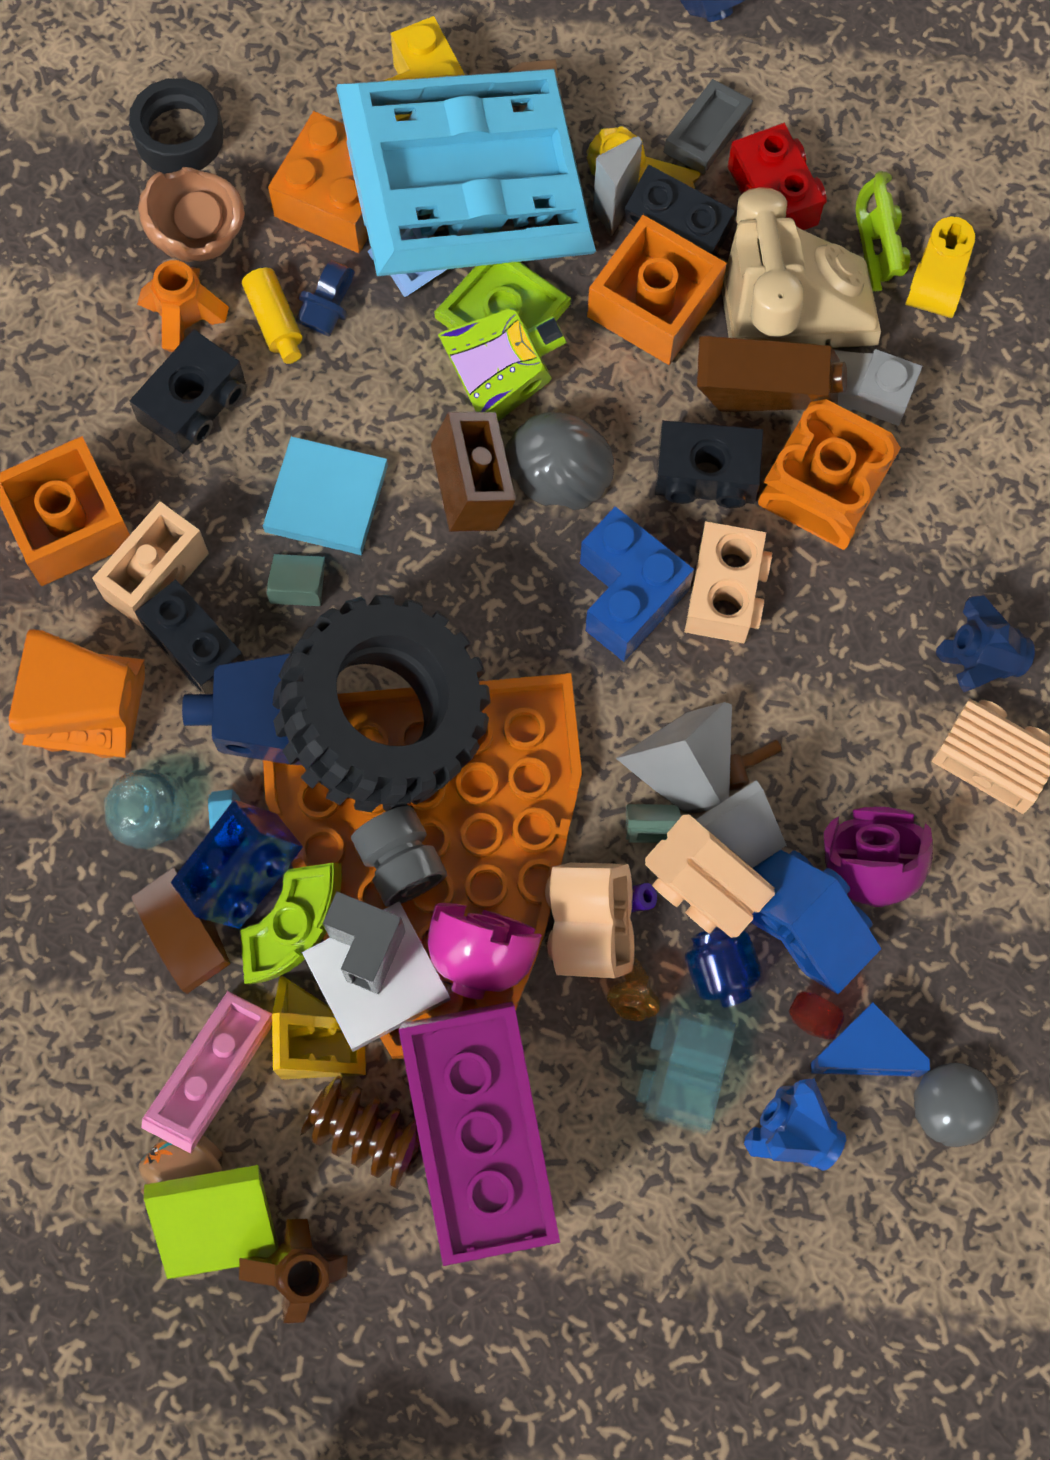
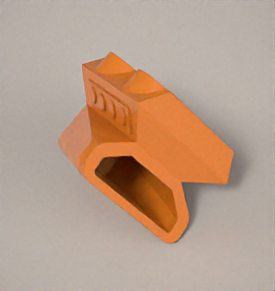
M827 399L811 401L763 481L768 485L760 495L758 504L764 509L845 550L853 538L858 522L901 447L891 432Z
M30 629L26 635L8 721L10 728L16 733L24 734L22 745L42 747L51 752L67 750L91 753L101 758H112L114 756L125 758L131 751L145 680L144 659L98 654L46 631Z

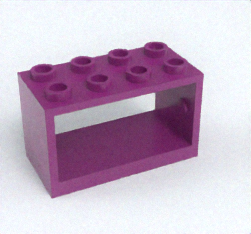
M513 1001L403 1023L399 1028V1034L443 1266L560 1243Z

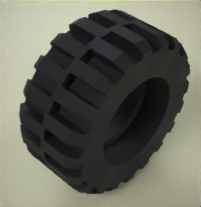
M375 595L368 606L364 598L358 597L345 601L340 610L335 608L329 609L319 616L312 627H308L284 662L278 675L281 681L274 689L272 705L276 709H280V712L273 722L276 736L280 738L287 736L289 743L283 749V753L290 765L299 761L306 769V772L300 777L312 789L318 782L329 789L326 799L339 805L347 798L355 800V810L372 812L379 804H383L385 811L406 806L410 802L417 805L429 799L461 772V769L472 760L479 749L478 740L486 733L489 717L481 711L490 704V692L487 685H479L478 679L485 673L480 657L471 659L466 651L471 642L461 631L455 636L446 627V624L450 621L438 611L432 617L421 612L423 604L407 598L402 606L394 604V597L392 595ZM372 664L385 667L401 676L413 688L422 707L424 725L419 740L411 745L389 746L372 741L358 732L345 717L338 701L337 678L340 672L349 666Z

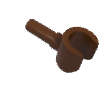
M774 740L749 754L747 753L743 756L740 754L730 755L729 791L748 785L750 781L746 769L781 752V744Z

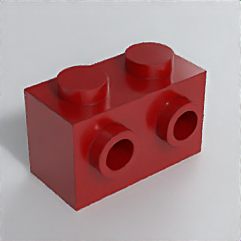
M785 122L732 141L727 167L741 195L752 188H772L781 192L787 200L785 218H792L796 226L802 230L819 225L823 207L827 202L826 191L822 181L818 177L813 178L806 165L804 147L798 138H792Z

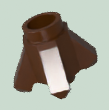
M287 1219L285 1241L270 1257L252 1256L239 1258V1280L274 1286L284 1296L282 1303L283 1323H304L311 1303L329 1287L330 1283L347 1277L348 1255L328 1254L321 1256L312 1246L308 1219Z

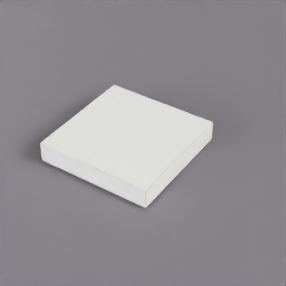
M400 902L384 909V911L402 918L406 932L379 994L346 981L341 967L350 949L349 945L328 938L302 952L353 1052L401 1027L403 1023L410 1022L451 1000Z

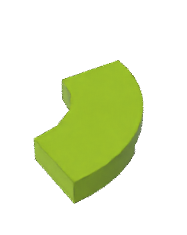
M328 863L284 870L283 889L274 909L258 924L240 930L244 984L261 983L280 977L305 960L302 952L321 942L326 934L323 921L336 892L341 891V864Z

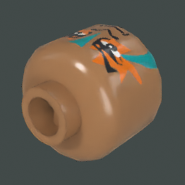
M204 1135L191 1154L160 1138L139 1163V1172L147 1184L220 1172L223 1170L218 1160L223 1154Z

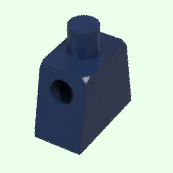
M290 653L217 666L214 669L213 694H184L182 701L184 726H212V740L218 752L223 754L289 764L283 753V749L289 743L287 736L281 738L276 736L273 720L280 712V709H276L272 704L274 689L281 681L278 675ZM298 761L297 763H295V764H293V765H302V764Z

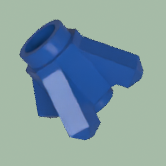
M814 1078L799 1080L791 1086H781L776 1091L775 1098L767 1104L760 1118L762 1127H753L744 1140V1145L751 1157L770 1158L773 1161L797 1162L804 1166L816 1167L821 1171H825L833 1166L840 1157L845 1147L846 1135L837 1128V1122L830 1117Z

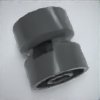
M409 805L394 808L374 817L359 827L351 836V840L363 864L376 868L372 881L386 907L400 902V904L426 893L442 882L447 876V871L434 846L422 844L427 834L415 809Z

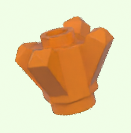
M178 260L166 261L156 268L153 279L141 288L137 305L148 310L158 312L162 317V348L169 352H173L184 340L185 329L200 320H206L212 325L225 323L229 306L200 284V268L190 267Z

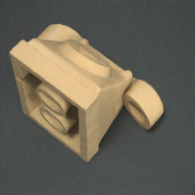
M765 187L752 188L744 192L738 198L736 216L738 225L722 286L729 338L825 345L826 339H828L829 346L832 348L878 345L881 329L866 260L840 245L830 243L798 228L792 218H785L787 200L781 192Z

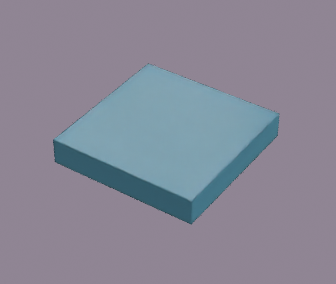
M291 436L264 520L263 528L265 533L362 555L388 468L387 459Z

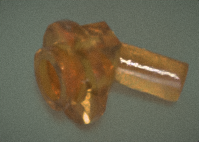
M634 954L632 972L623 975L626 980L625 982L616 984L608 990L607 1001L620 1017L630 1021H643L646 1018L656 1016L660 1011L661 1004L659 998L649 987V976Z

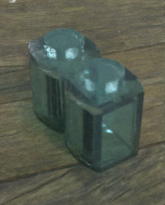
M672 1005L668 1019L660 1016L657 1017L649 1047L659 1050L655 1070H643L636 1101L645 1103L642 1117L707 1135L713 1122L736 1028L735 1022Z

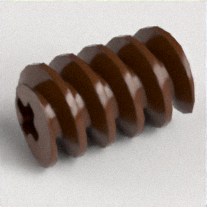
M337 1076L317 1097L305 1119L300 1136L314 1125L312 1142L321 1146L333 1136L332 1153L338 1157L346 1153L353 1146L351 1164L359 1168L373 1157L371 1175L379 1178L392 1168L390 1185L398 1189L421 1151L416 1119H413L403 1129L398 1127L401 1109L396 1107L386 1117H380L381 1098L375 1097L366 1107L360 1106L362 1088L357 1086L344 1097L340 1095L343 1078Z

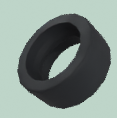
M167 78L152 83L137 95L130 108L129 127L141 159L153 170L164 174L179 171L182 167L202 170L217 157L223 145L224 128L219 108L213 95L199 83L185 78ZM173 109H189L199 113L204 119V127L201 132L192 140L181 144H163L153 140L149 134L152 122L162 113Z

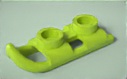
M878 171L875 177L863 186L857 197L855 207L872 291H882L881 282L889 281L893 276L905 275L911 260L909 250L906 247H902L901 237L896 235L901 224L902 213L900 207L894 205L892 194L887 192L886 184L892 180V176L885 171ZM874 194L877 207L871 213H867L868 201ZM881 238L883 251L879 255H875L872 240Z

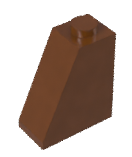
M699 336L697 387L721 412L806 410L811 401L827 399L838 405V394L845 393L847 388V367L845 362H840L837 354L829 345Z

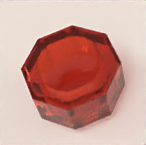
M805 991L798 992L789 1009L790 1018L796 1026L811 1036L823 1039H835L845 1020L843 1011L833 1003L814 993Z

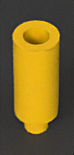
M267 267L255 269L243 278L242 286L269 350L273 353H280L285 364L294 363L302 356L298 347L303 338L275 271Z

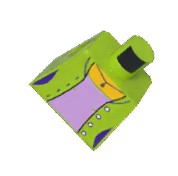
M515 308L500 311L438 334L475 411L496 412L498 421L551 381L552 377L542 356L567 343L554 316L527 329Z

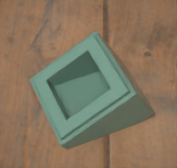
M274 554L266 592L270 604L321 606L325 557Z
M627 804L626 840L631 843H659L661 840H666L668 838V831L681 818L679 807L664 804Z

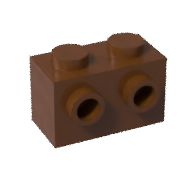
M448 412L431 443L449 532L497 531L508 512L512 510L516 498L496 412Z

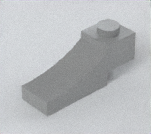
M877 349L874 350V353L834 350L840 362H845L847 367V388L845 393L838 394V405L849 411L854 409L899 426L922 366Z

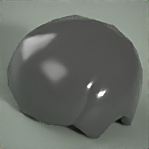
M948 1063L934 1068L923 1076L914 1092L915 1118L928 1137L942 1143L944 1146L962 1147L984 1140L994 1129L1000 1114L998 1092L984 1072L965 1063Z

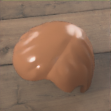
M182 167L181 170L163 174L158 172L147 181L146 188L141 192L138 205L140 222L149 240L168 256L185 262H202L222 255L230 246L232 239L239 233L245 216L241 196L229 181L218 175L189 167Z

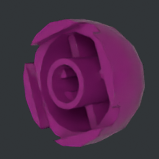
M885 806L853 810V819L844 821L839 825L838 816L829 823L824 831L826 868L832 869L847 882L850 887V892L847 896L856 902L873 907H884L899 903L917 893L930 873L933 859L931 828L926 823L924 829L914 824V814L906 810Z

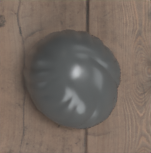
M546 412L529 418L513 432L511 439L507 442L504 449L510 477L517 481L524 494L543 506L560 505L572 510L585 509L601 498L605 489L609 487L613 480L614 458L607 440L583 419L566 413Z

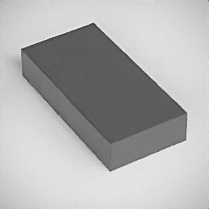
M712 79L666 139L663 153L705 174L749 114L753 100Z

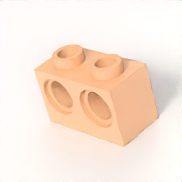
M705 521L685 633L745 643L749 629H759L764 599L755 597L758 581L767 582L772 559V552L763 550L766 532ZM728 554H735L740 556L746 562V565L731 567L723 561L722 557ZM723 600L729 601L737 607L738 612L732 615H724L718 612L713 604Z

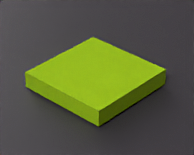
M521 262L475 266L434 311L435 319L451 329L506 309L515 308L527 329H530L552 316L557 321L571 305V297Z
M259 1165L144 1185V1202L167 1279L239 1267V1258L252 1256L270 1257L278 1248V1241Z

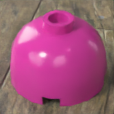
M452 903L436 904L428 935L430 958L442 976L454 981L452 986L453 992L468 998L483 999L485 991H504L517 985L527 975L536 957L541 940V934H534L535 929L533 927L487 910H483L482 915L468 913L466 917L464 916L467 907L465 905Z

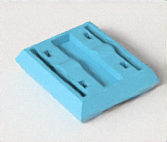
M555 69L337 84L336 89L347 135L348 152L377 276L579 256L596 252ZM527 105L523 112H513L512 106ZM412 113L408 121H396L395 115ZM416 211L418 216L432 214L427 220H418ZM556 214L558 217L559 225L499 232L508 219H513L514 227H523L528 225L529 217H535L537 225L547 224ZM448 225L450 236L401 240L402 238L412 237L414 235L413 228H420L422 236H432L438 227Z

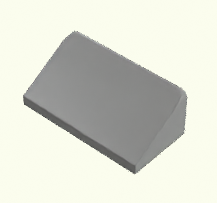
M639 136L627 140L596 158L593 211L610 236L614 234L623 219L625 206L638 184L643 142Z

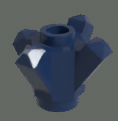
M984 595L972 596L967 599L963 614L967 617V623L958 629L954 640H944L936 648V655L943 663L964 666V671L956 674L963 693L997 678L1004 679L1010 676H1023L1031 667L1035 655L1033 641L1025 637L1019 629L1013 628Z

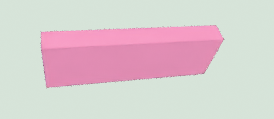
M227 991L142 1118L141 1128L191 1154L272 1027V1013Z

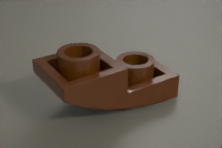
M173 867L131 896L153 945L183 992L188 994L231 964L214 923L201 914L186 875Z

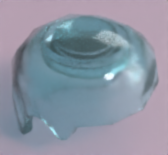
M151 769L131 771L114 782L104 799L105 825L119 842L127 846H133L135 849H152L165 841L176 840L182 834L191 815L189 794L177 779Z

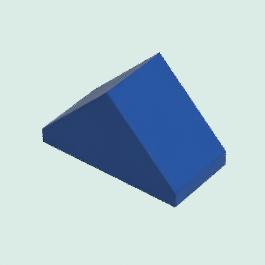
M873 1002L811 1062V1074L920 1077L930 1071V1059Z

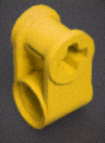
M950 216L942 218L935 224L921 262L918 263L905 305L953 318L965 284V272L975 243L973 227L966 220Z

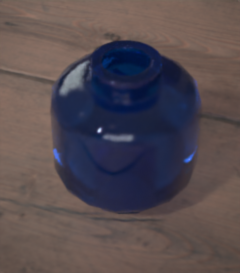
M716 927L711 934L704 930L691 937L693 945L685 952V962L699 997L709 1001L720 999L723 1008L740 1004L752 998L753 995L750 988L762 979L763 969L748 932L743 930L738 937L731 938L719 927Z

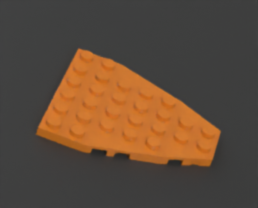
M571 673L479 681V685H487L490 692V704L481 711L487 714L489 721L486 733L478 740L479 749L472 760L461 769V772L442 789H439L429 799L417 805L412 802L408 804L413 806L426 831L427 836L422 844L434 846L447 871L446 878L437 886L401 904L429 958V927L435 905L439 903L467 906L464 914L466 917L468 913L482 915L483 910L494 912L527 924L535 929L534 934H541V940L533 964L527 975L517 985L501 992L485 991L483 999H473L453 992L452 986L454 981L442 976L437 971L451 1000L412 1021L513 1001L515 1010H517L545 938L551 907L548 905L545 896L546 883L551 876L552 867L562 864L582 777ZM412 687L337 694L340 707L347 720L358 732L372 741L389 746H406L414 744L422 735L424 725L423 711ZM263 760L265 801L293 868L339 863L342 868L340 893L379 909H386L387 907L384 905L372 881L376 868L363 864L351 840L352 834L359 827L386 812L383 809V804H379L372 812L355 810V800L347 798L339 805L326 799L329 789L318 782L312 789L300 778L306 772L302 765H290ZM326 932L325 936L323 937V940H324V941H325L326 939L330 938V937L328 936L327 932ZM399 1028L380 1037L392 1059L404 1058Z

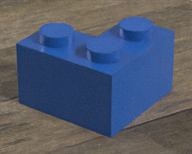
M616 506L581 543L580 564L608 586V589L587 610L585 631L625 662L687 594L691 586L694 569Z
M779 850L753 867L758 874L775 888V895L760 912L752 914L753 920L751 923L781 940L806 976L834 993L839 994L882 949L869 930L873 926L872 921L847 896L850 892L847 882L830 868H826L824 871L815 868L806 857L795 850L790 854Z

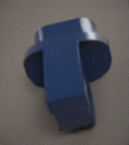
M333 260L329 261L320 276L315 293L301 292L299 299L303 302V305L295 319L296 322L323 335L331 336L338 319L346 320L348 313L339 305L352 282L355 271Z

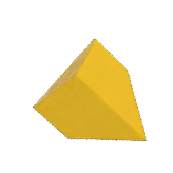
M281 975L272 1012L273 1071L281 1079L366 1075L365 1046L353 1052L330 1006Z

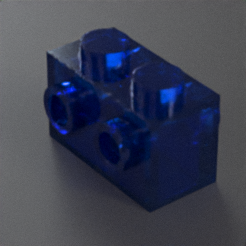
M233 800L170 883L195 917L240 929L245 921L254 914L259 903L277 880L286 873L289 865L302 850L303 846L276 813Z

